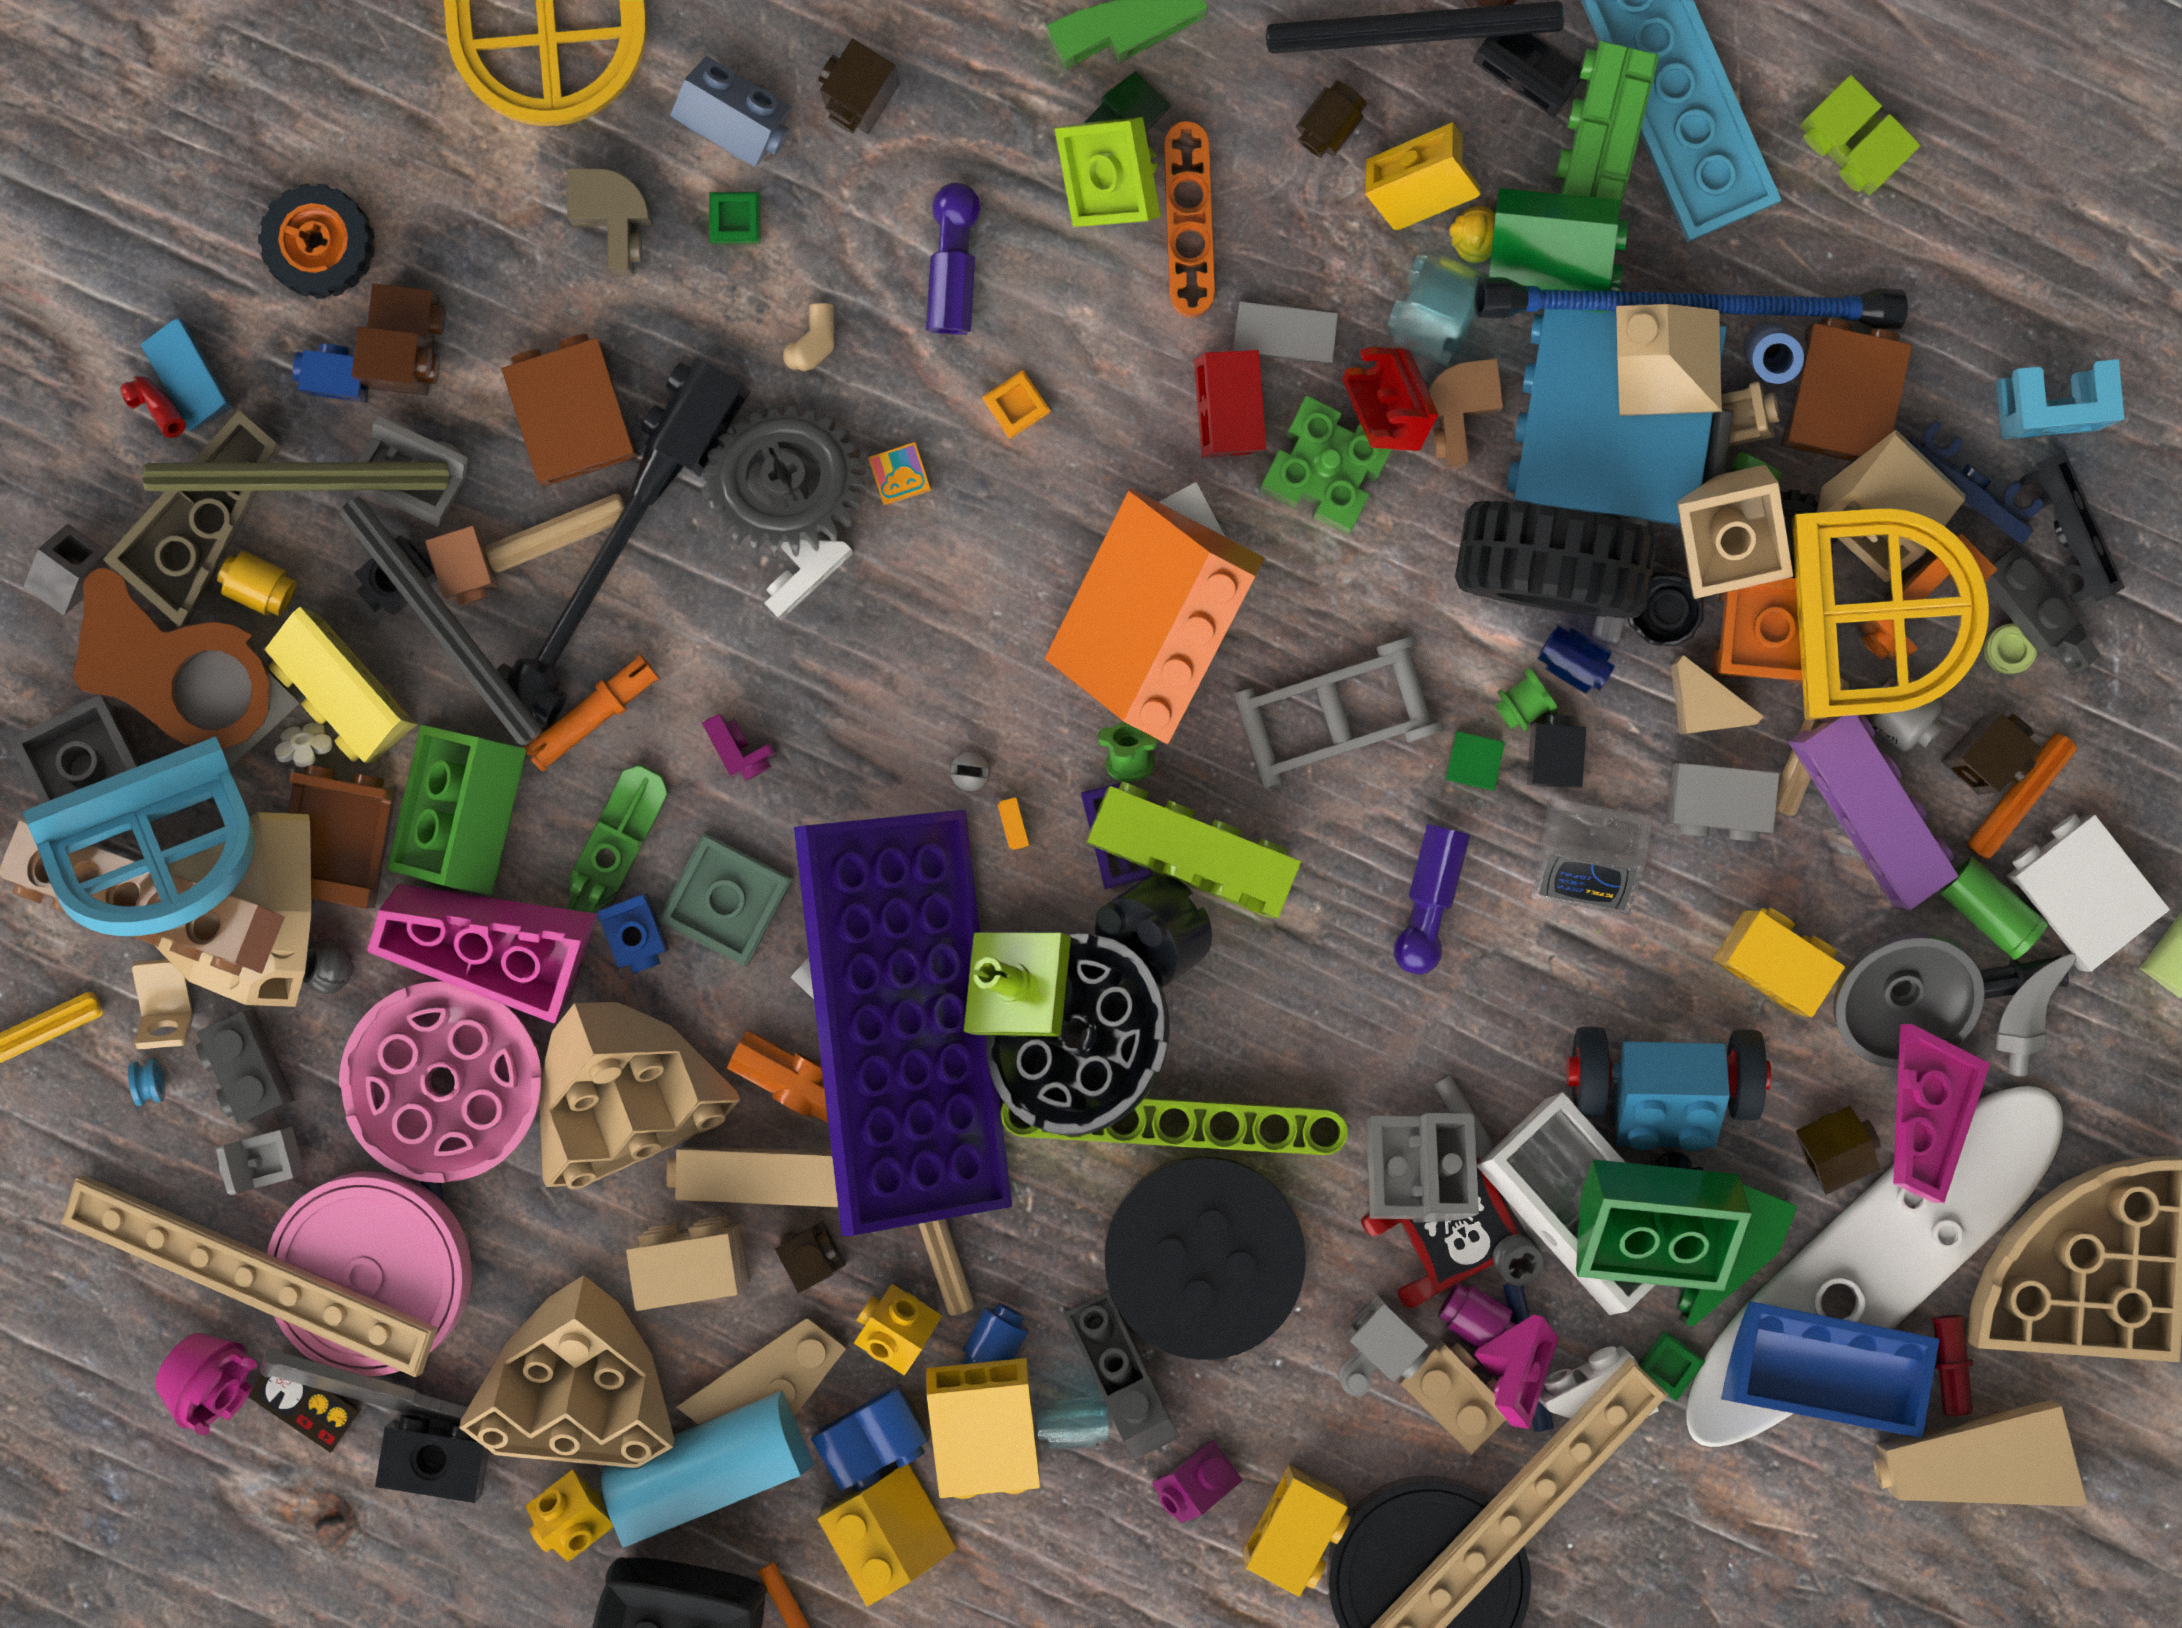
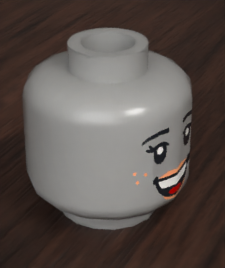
M1908 677L1909 683L1916 681L1914 678ZM1891 678L1882 688L1898 686L1897 681ZM1937 698L1923 706L1903 712L1872 714L1870 724L1874 730L1902 751H1908L1918 743L1927 748L1945 726L1938 720L1943 711V702Z

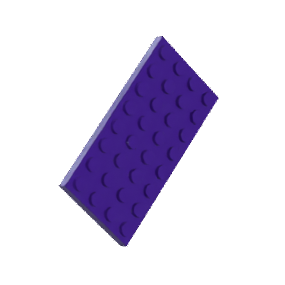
M966 809L794 827L841 1236H855L1012 1207L1000 1098L987 1063L986 1035H972L964 1032L974 933H980Z

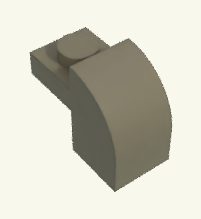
M598 168L567 169V219L573 227L608 226V269L613 276H634L633 262L642 261L641 232H633V226H653L651 211L646 200L628 178L615 171Z

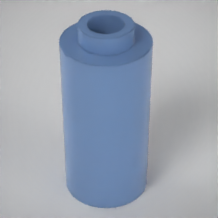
M1775 322L1760 323L1753 327L1745 338V357L1763 380L1774 384H1782L1795 378L1801 371L1804 363L1803 349L1794 336L1781 324ZM1778 343V349L1774 355L1764 356V352L1769 346Z

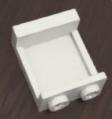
M2074 813L2051 830L2055 838L2044 847L2039 849L2035 844L2019 854L2012 861L2016 869L2006 877L2012 885H2018L2070 950L2069 954L2077 956L2074 963L2079 971L2092 972L2170 909L2097 816L2084 815L2079 818Z

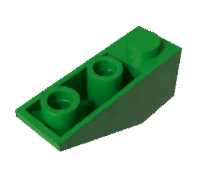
M1742 1183L1752 1214L1725 1290L1683 1287L1676 1308L1682 1311L1679 1320L1686 1325L1694 1327L1779 1254L1798 1207L1797 1205Z

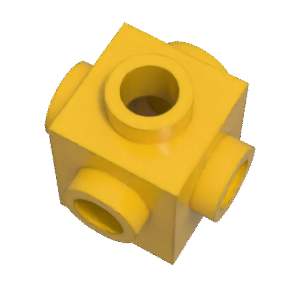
M891 1283L882 1299L879 1300L872 1295L856 1321L864 1325L854 1344L868 1352L874 1359L884 1362L902 1375H905L923 1349L942 1315L919 1301L914 1295L903 1291Z
M573 1469L525 1505L534 1523L529 1528L533 1539L542 1550L549 1552L553 1549L567 1562L586 1550L614 1527L599 1492Z

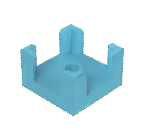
M2119 359L2097 361L2093 364V370L2072 374L2070 376L2072 398L2046 401L2044 372L2041 367L2018 368L2013 371L2012 379L2000 378L1995 381L2001 440L2101 431L2125 420Z

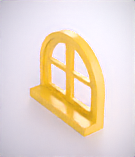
M444 0L448 46L458 72L473 93L483 103L499 114L517 122L536 126H560L582 121L597 114L624 92L635 76L643 58L647 39L645 0H619L621 27L557 32L554 0H535L538 34L474 39L470 0ZM619 39L616 52L605 71L589 86L574 94L562 97L558 44ZM539 46L544 99L524 96L502 85L485 68L477 51Z
M1892 508L1796 514L1791 519L1805 720L1886 714L1915 709L1941 697L1966 675L1978 657L1984 643L1989 618V602L1985 581L1976 560L1954 533L1931 518L1907 510ZM1888 535L1892 601L1835 605L1831 538ZM1899 537L1919 543L1934 553L1952 575L1959 597L1903 601ZM1961 615L1957 637L1944 660L1926 676L1909 683L1904 619ZM1893 620L1898 686L1841 690L1836 623Z

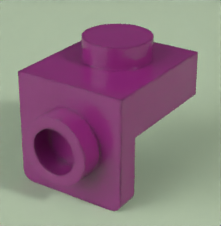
M1212 1440L1202 1445L1171 1472L1159 1476L1152 1482V1485L1159 1494L1158 1498L1164 1510L1175 1517L1180 1523L1203 1515L1243 1480L1215 1440Z

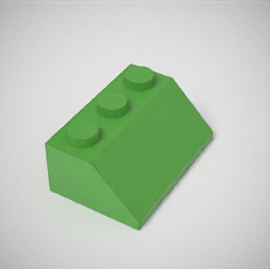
M421 724L386 870L447 887L492 895L495 880L500 872V859L506 834L512 821L511 812L518 783L523 774L526 749Z

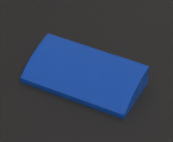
M1749 1301L1733 1345L1721 1399L1923 1438L1939 1338Z

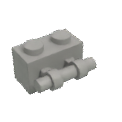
M1376 1294L1343 1330L1356 1349L1341 1364L1338 1370V1379L1345 1392L1355 1397L1363 1396L1369 1391L1372 1383L1370 1374L1377 1367L1393 1383L1401 1375L1407 1380L1427 1360L1423 1352L1429 1345L1421 1334Z

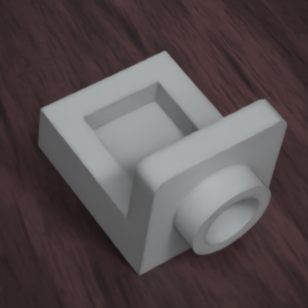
M293 1127L216 1148L220 1174L229 1195L305 1175Z

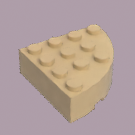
M2135 1157L2101 1165L2063 1182L2032 1204L2005 1233L1984 1267L1970 1306L1965 1336L1966 1342L1976 1348L2180 1362L2182 1337V1157Z

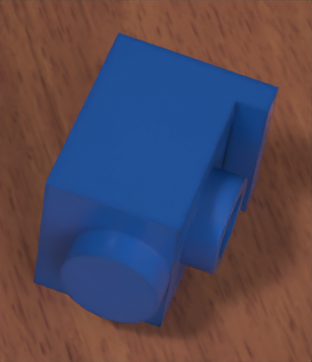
M321 343L319 344L318 352L303 350V352L296 353L293 363V380L299 382L298 390L304 394L367 403L368 388L351 377L354 353L353 356H349L348 347Z
M642 894L596 912L618 969L630 966L632 974L661 964L658 954L668 951L669 948L648 894ZM631 926L637 927L642 934V939L636 946H631L624 940V933Z

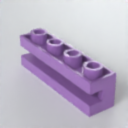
M1864 715L1820 719L1823 724L1812 731H1802L1789 740L1788 743L1891 905L1895 908L1911 910L1958 877V874L1951 865V862L1954 861V856L1947 844L1940 837H1934L1924 822L1928 819V815L1921 803L1913 795L1908 796L1898 781L1902 776L1896 763L1886 753L1881 754L1871 739L1875 736V732Z

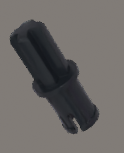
M2058 955L2054 958L2020 963L2018 959H2012L2009 965L1979 970L1984 983V999L2015 994L2036 972L2063 956ZM2068 972L2057 987H2068Z

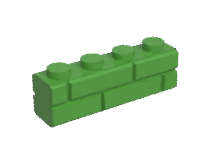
M1599 40L1595 50L1586 48L1579 75L1580 79L1588 80L1583 100L1574 98L1567 123V128L1575 130L1571 150L1561 149L1555 171V178L1563 179L1560 194L1620 200V215L1659 54Z

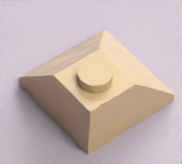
M1673 304L1616 306L1619 415L1722 412L1719 310Z
M1766 465L1716 475L1676 502L1694 599L1793 577L1779 484Z

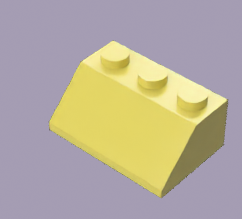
M301 606L298 607L264 649L273 659L268 665L272 673L286 687L289 688L293 683L306 697L301 702L304 709L320 725L328 721L339 734L334 742L352 762H356L360 758L364 763L373 764L417 725L317 612Z

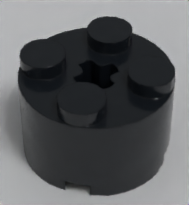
M1154 875L1137 883L1099 908L1096 915L1095 936L1116 940L1137 952L1154 971L1163 988L1190 970L1205 957L1211 947L1212 928L1204 907L1199 910L1188 897L1193 892L1184 883L1169 876Z

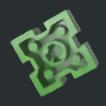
M1306 395L1286 435V438L1295 442L1296 445L1291 455L1279 449L1259 491L1294 509L1300 498L1318 506L1313 518L1349 535L1370 495L1359 489V486L1364 477L1375 482L1392 449L1371 448L1360 423L1355 433L1337 425L1342 415L1341 412Z

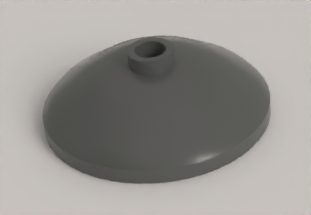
M1909 933L1894 936L1865 950L1846 969L1838 983L1834 996L1833 1013L1835 1023L1844 1042L1859 1057L1876 1065L1898 1068L1900 1024H1913L1958 1046L1970 1034L1980 1017L1984 1003V983L1981 973L1970 954L1952 940L1928 933ZM1906 980L1902 985L1894 986L1898 982Z

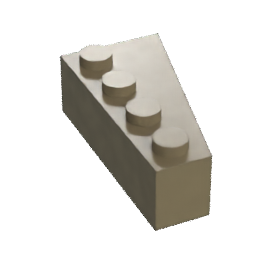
M238 409L190 463H273L283 444L249 413ZM164 491L103 560L179 627L187 626L258 491Z

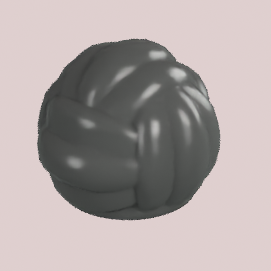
M328 938L317 940L308 946L303 981L312 990L321 994L338 992L349 982L354 972L351 955L341 943Z

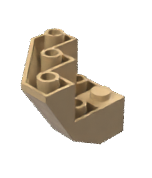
M257 812L250 816L255 833V850L252 861L243 879L229 895L257 904L285 917L263 973L260 974L243 967L239 976L210 966L213 958L211 955L202 953L198 962L169 951L173 942L164 938L161 939L159 947H155L193 984L244 1005L296 1007L306 969L312 912L309 814ZM225 842L168 864L167 867L170 874L198 883L216 865L223 852Z
M619 1002L574 1003L551 1033L542 1069V1089L539 1108L544 1184L546 1187L567 1186L569 1189L583 1188L690 1138L714 1129L725 1121L727 1114L739 1102L738 1092L671 1025Z
M585 1275L549 1296L507 1341L459 1425L461 1430L498 1456L639 1468L673 1448L674 1436L652 1353L620 1303Z

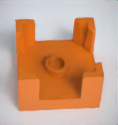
M1786 578L1719 593V601H1724L1720 649L1715 650L1713 654L1711 676L1731 678L1748 676L1787 680V683L1802 684L1795 578Z

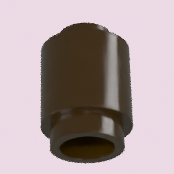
M1336 80L1330 88H1323L1296 124L1297 130L1301 133L1298 142L1319 158H1322L1325 153L1336 156L1364 118L1361 112L1367 106V102L1351 87Z

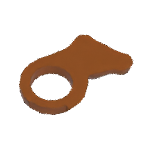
M98 568L84 579V615L79 636L78 658L72 676L80 690L92 694L113 696L128 703L155 723L171 738L189 747L216 736L223 750L247 741L265 723L270 710L272 683L263 659L249 646L252 634L232 624L214 621L189 625L165 633L134 601L130 595L127 581L121 575L110 569ZM207 651H222L235 657L246 668L252 683L251 701L245 714L233 725L219 730L205 729L192 723L181 711L176 698V682L183 666L194 656Z

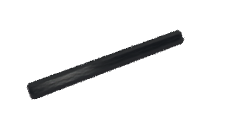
M1551 1L1276 23L1267 26L1266 45L1270 53L1278 54L1559 32L1564 27V9L1561 2Z

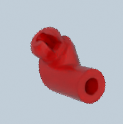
M134 376L133 381L125 382L121 385L120 392L127 407L135 409L145 404L165 437L175 438L184 432L186 423L175 404L148 377Z

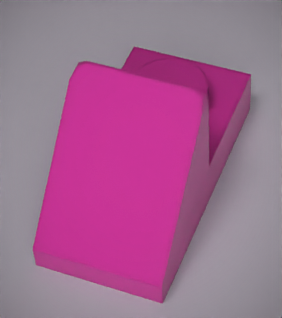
M1530 1316L1475 1351V1356L1488 1373L1501 1376L1495 1387V1406L1509 1424L1514 1427L1530 1429L1559 1339L1543 1316Z

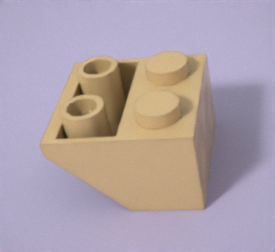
M1894 430L1822 486L1817 513L1892 508L1921 514L1945 527L1965 501L1966 495L1903 435ZM1888 535L1838 538L1885 583L1890 580ZM1899 537L1901 571L1923 556L1927 548L1912 540Z

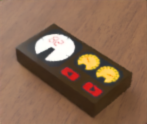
M262 1375L248 1396L258 1405L330 1453L335 1450L362 1410L341 1395L273 1376L265 1377Z

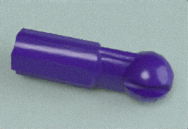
M950 183L943 186L934 196L932 203L933 217L940 225L939 251L931 255L927 305L926 331L933 333L967 335L968 332H971L975 257L968 253L969 231L978 220L981 207L979 197L966 184Z
M1431 824L1426 826L1409 893V898L1414 902L1408 928L1398 935L1394 943L1393 956L1403 971L1418 975L1427 974L1437 967L1442 957V944L1438 937V932L1444 910L1452 908L1470 838L1469 834Z

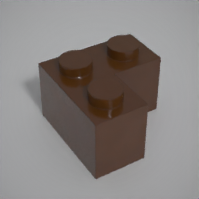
M372 283L367 327L357 326L351 377L368 389L428 396L429 384L437 383L440 370L439 354H433L435 335L443 334L446 321V307L439 304L440 297L432 290Z

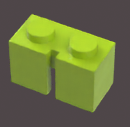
M1850 74L1799 126L1806 132L1803 135L1804 140L1817 154L1823 157L1828 154L1841 167L1838 173L1849 187L1857 192L1863 189L1870 196L1921 145L1891 114H1888L1881 120L1875 113L1882 105Z

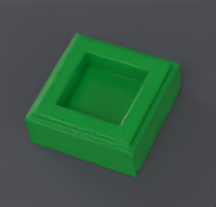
M709 192V242L711 245L761 244L759 192Z
M1455 731L1444 780L1494 791L1505 742Z
M1662 1330L1638 1365L1669 1397L1677 1401L1706 1361Z

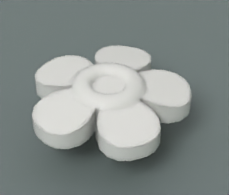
M317 722L306 724L302 731L299 727L293 726L281 733L282 743L275 748V755L280 762H288L293 759L296 766L306 767L315 762L314 753L326 754L332 749L333 742L331 737L325 734L324 725H320Z

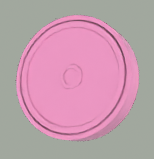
M382 1171L353 1172L338 1176L318 1186L296 1201L278 1223L268 1246L267 1254L438 1327L430 1352L442 1344L452 1333L461 1319L469 1299L472 1281V1262L468 1243L459 1222L447 1205L436 1194L416 1181L394 1173ZM275 1317L277 1324L288 1340L302 1354L314 1362L368 1377L382 1376L399 1371Z

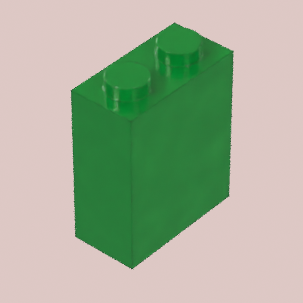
M1499 188L1489 277H1506L1524 286H1538L1542 290L1620 291L1623 264L1613 263L1615 250L1625 251L1629 221L1619 219L1620 200ZM1589 310V311H1591V312L1607 313V311H1604V310H1602V311H1599V310H1596V311Z

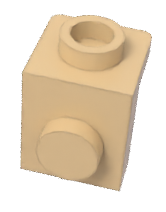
M1760 381L1749 383L1750 388L1721 394L1722 408L1734 411L1729 447L1775 437L1773 423L1780 421L1775 392L1767 393L1766 388Z

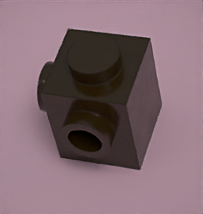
M1850 1105L1834 1113L1826 1114L1817 1121L1796 1130L1804 1161L1825 1195L1880 1170L1875 1149L1881 1147L1879 1137L1868 1119L1860 1122Z

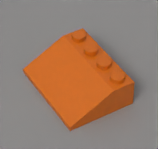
M1130 488L1044 659L1123 722L1169 744L1265 557Z

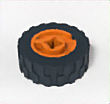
M307 183L298 185L299 188L294 190L288 189L281 193L283 196L277 201H272L268 206V213L262 217L260 223L262 229L261 234H258V244L262 247V253L260 254L263 262L268 265L269 272L277 280L299 295L305 297L311 295L316 299H326V296L329 295L336 297L344 294V290L349 287L354 288L359 283L360 277L363 274L366 275L370 268L368 265L371 257H374L375 248L372 246V239H375L374 231L368 223L370 221L353 199L337 188L334 190L325 184L317 183V186H310ZM314 233H322L323 238L328 242L326 246L320 245L311 250L308 244L310 236Z

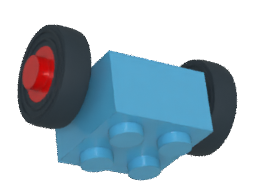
M1584 1026L1577 1028L1574 1036L1572 1056H1568L1566 1060L1567 1087H1572L1573 1104L1585 1117H1602L1607 1106L1608 1091L1611 1084L1614 1083L1612 1107L1615 1146H1631L1637 1150H1648L1654 1147H1681L1688 1151H1698L1705 1148H1716L1727 1104L1732 1119H1760L1765 1104L1766 1090H1770L1771 1064L1769 1060H1766L1762 1033L1756 1030L1742 1029L1732 1032L1728 1044L1727 1059L1724 1043L1623 1042L1619 1063H1612V1059L1609 1056L1608 1039L1605 1029Z

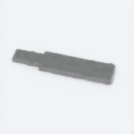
M277 1348L269 1349L260 1365V1372L265 1377L281 1378L406 1414L409 1411L448 1423H460L468 1407L416 1393L417 1390L285 1354Z

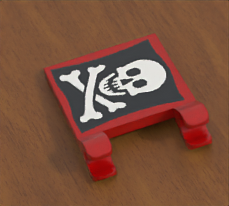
M1478 1167L1479 1214L1473 1217L1442 1222H1413V1219H1370V1214L1361 1219L1365 1232L1371 1236H1378L1401 1222L1427 1275L1402 1286L1397 1291L1398 1297L1405 1307L1414 1308L1443 1290L1493 1265L1492 1255L1498 1243L1507 1236L1519 1234L1495 1186Z

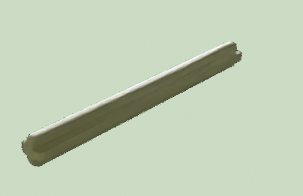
M444 462L146 463L142 468L143 488L147 491L445 490L449 485V468Z

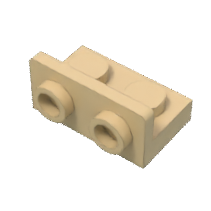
M1440 1340L1425 1355L1427 1360L1421 1368L1409 1379L1406 1380L1403 1377L1399 1383L1472 1455L1506 1421V1418L1495 1406V1387L1497 1381L1492 1378L1485 1384L1472 1371L1479 1363L1458 1342L1450 1349Z

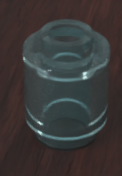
M1093 1397L1046 1400V1410H1036L1038 1441L1048 1440L1049 1450L1096 1447V1442L1109 1441L1105 1401L1094 1402Z

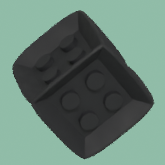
M619 1557L613 1561L605 1576L606 1585L601 1594L592 1627L762 1628L767 1586L738 1574L654 1558Z

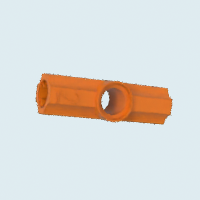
M747 1030L736 1047L727 1069L773 1093L771 1097L786 1107L806 1117L811 1118L813 1115L828 1123L822 1065L797 1052L793 1055L757 1033L754 1034Z

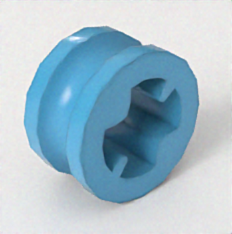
M156 1058L148 1059L147 1064L144 1066L140 1065L138 1061L129 1063L128 1082L136 1106L145 1105L148 1099H153L155 1103L163 1102L165 1099V1083L159 1061Z

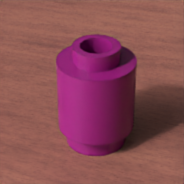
M1459 1282L1450 1291L1438 1313V1317L1447 1322V1329L1478 1348L1516 1326L1514 1322L1510 1321L1513 1313L1512 1309L1475 1286L1470 1285L1467 1288Z

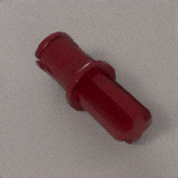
M1943 1315L1931 1318L1934 1337L1939 1338L1937 1362H1935L1934 1369H1938L1942 1409L1946 1416L1951 1417L1965 1416L1972 1413L1973 1410L1968 1368L1973 1366V1360L1967 1358L1964 1315Z

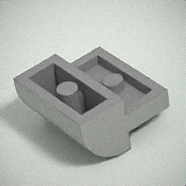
M1474 1114L1372 1115L1366 1119L1370 1219H1413V1222H1442L1465 1219L1479 1214Z

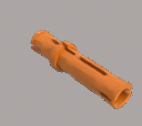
M641 654L637 655L636 659L607 682L601 679L595 684L596 691L536 739L523 746L526 749V754L528 756L531 755V761L544 772L548 766L616 713L620 716L627 711V703L660 679L657 672L651 669L652 666Z

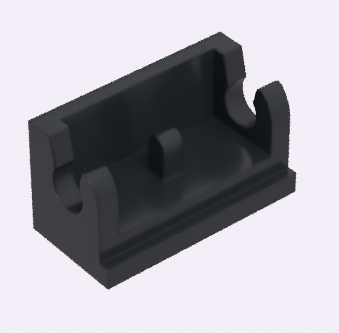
M1531 34L1487 37L1472 61L1553 118L1581 80L1579 78L1581 66H1576Z

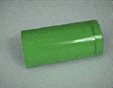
M1973 856L1967 858L1955 869L1958 877L1941 888L1938 893L2013 960H2016L2036 943L2046 930L2048 922Z

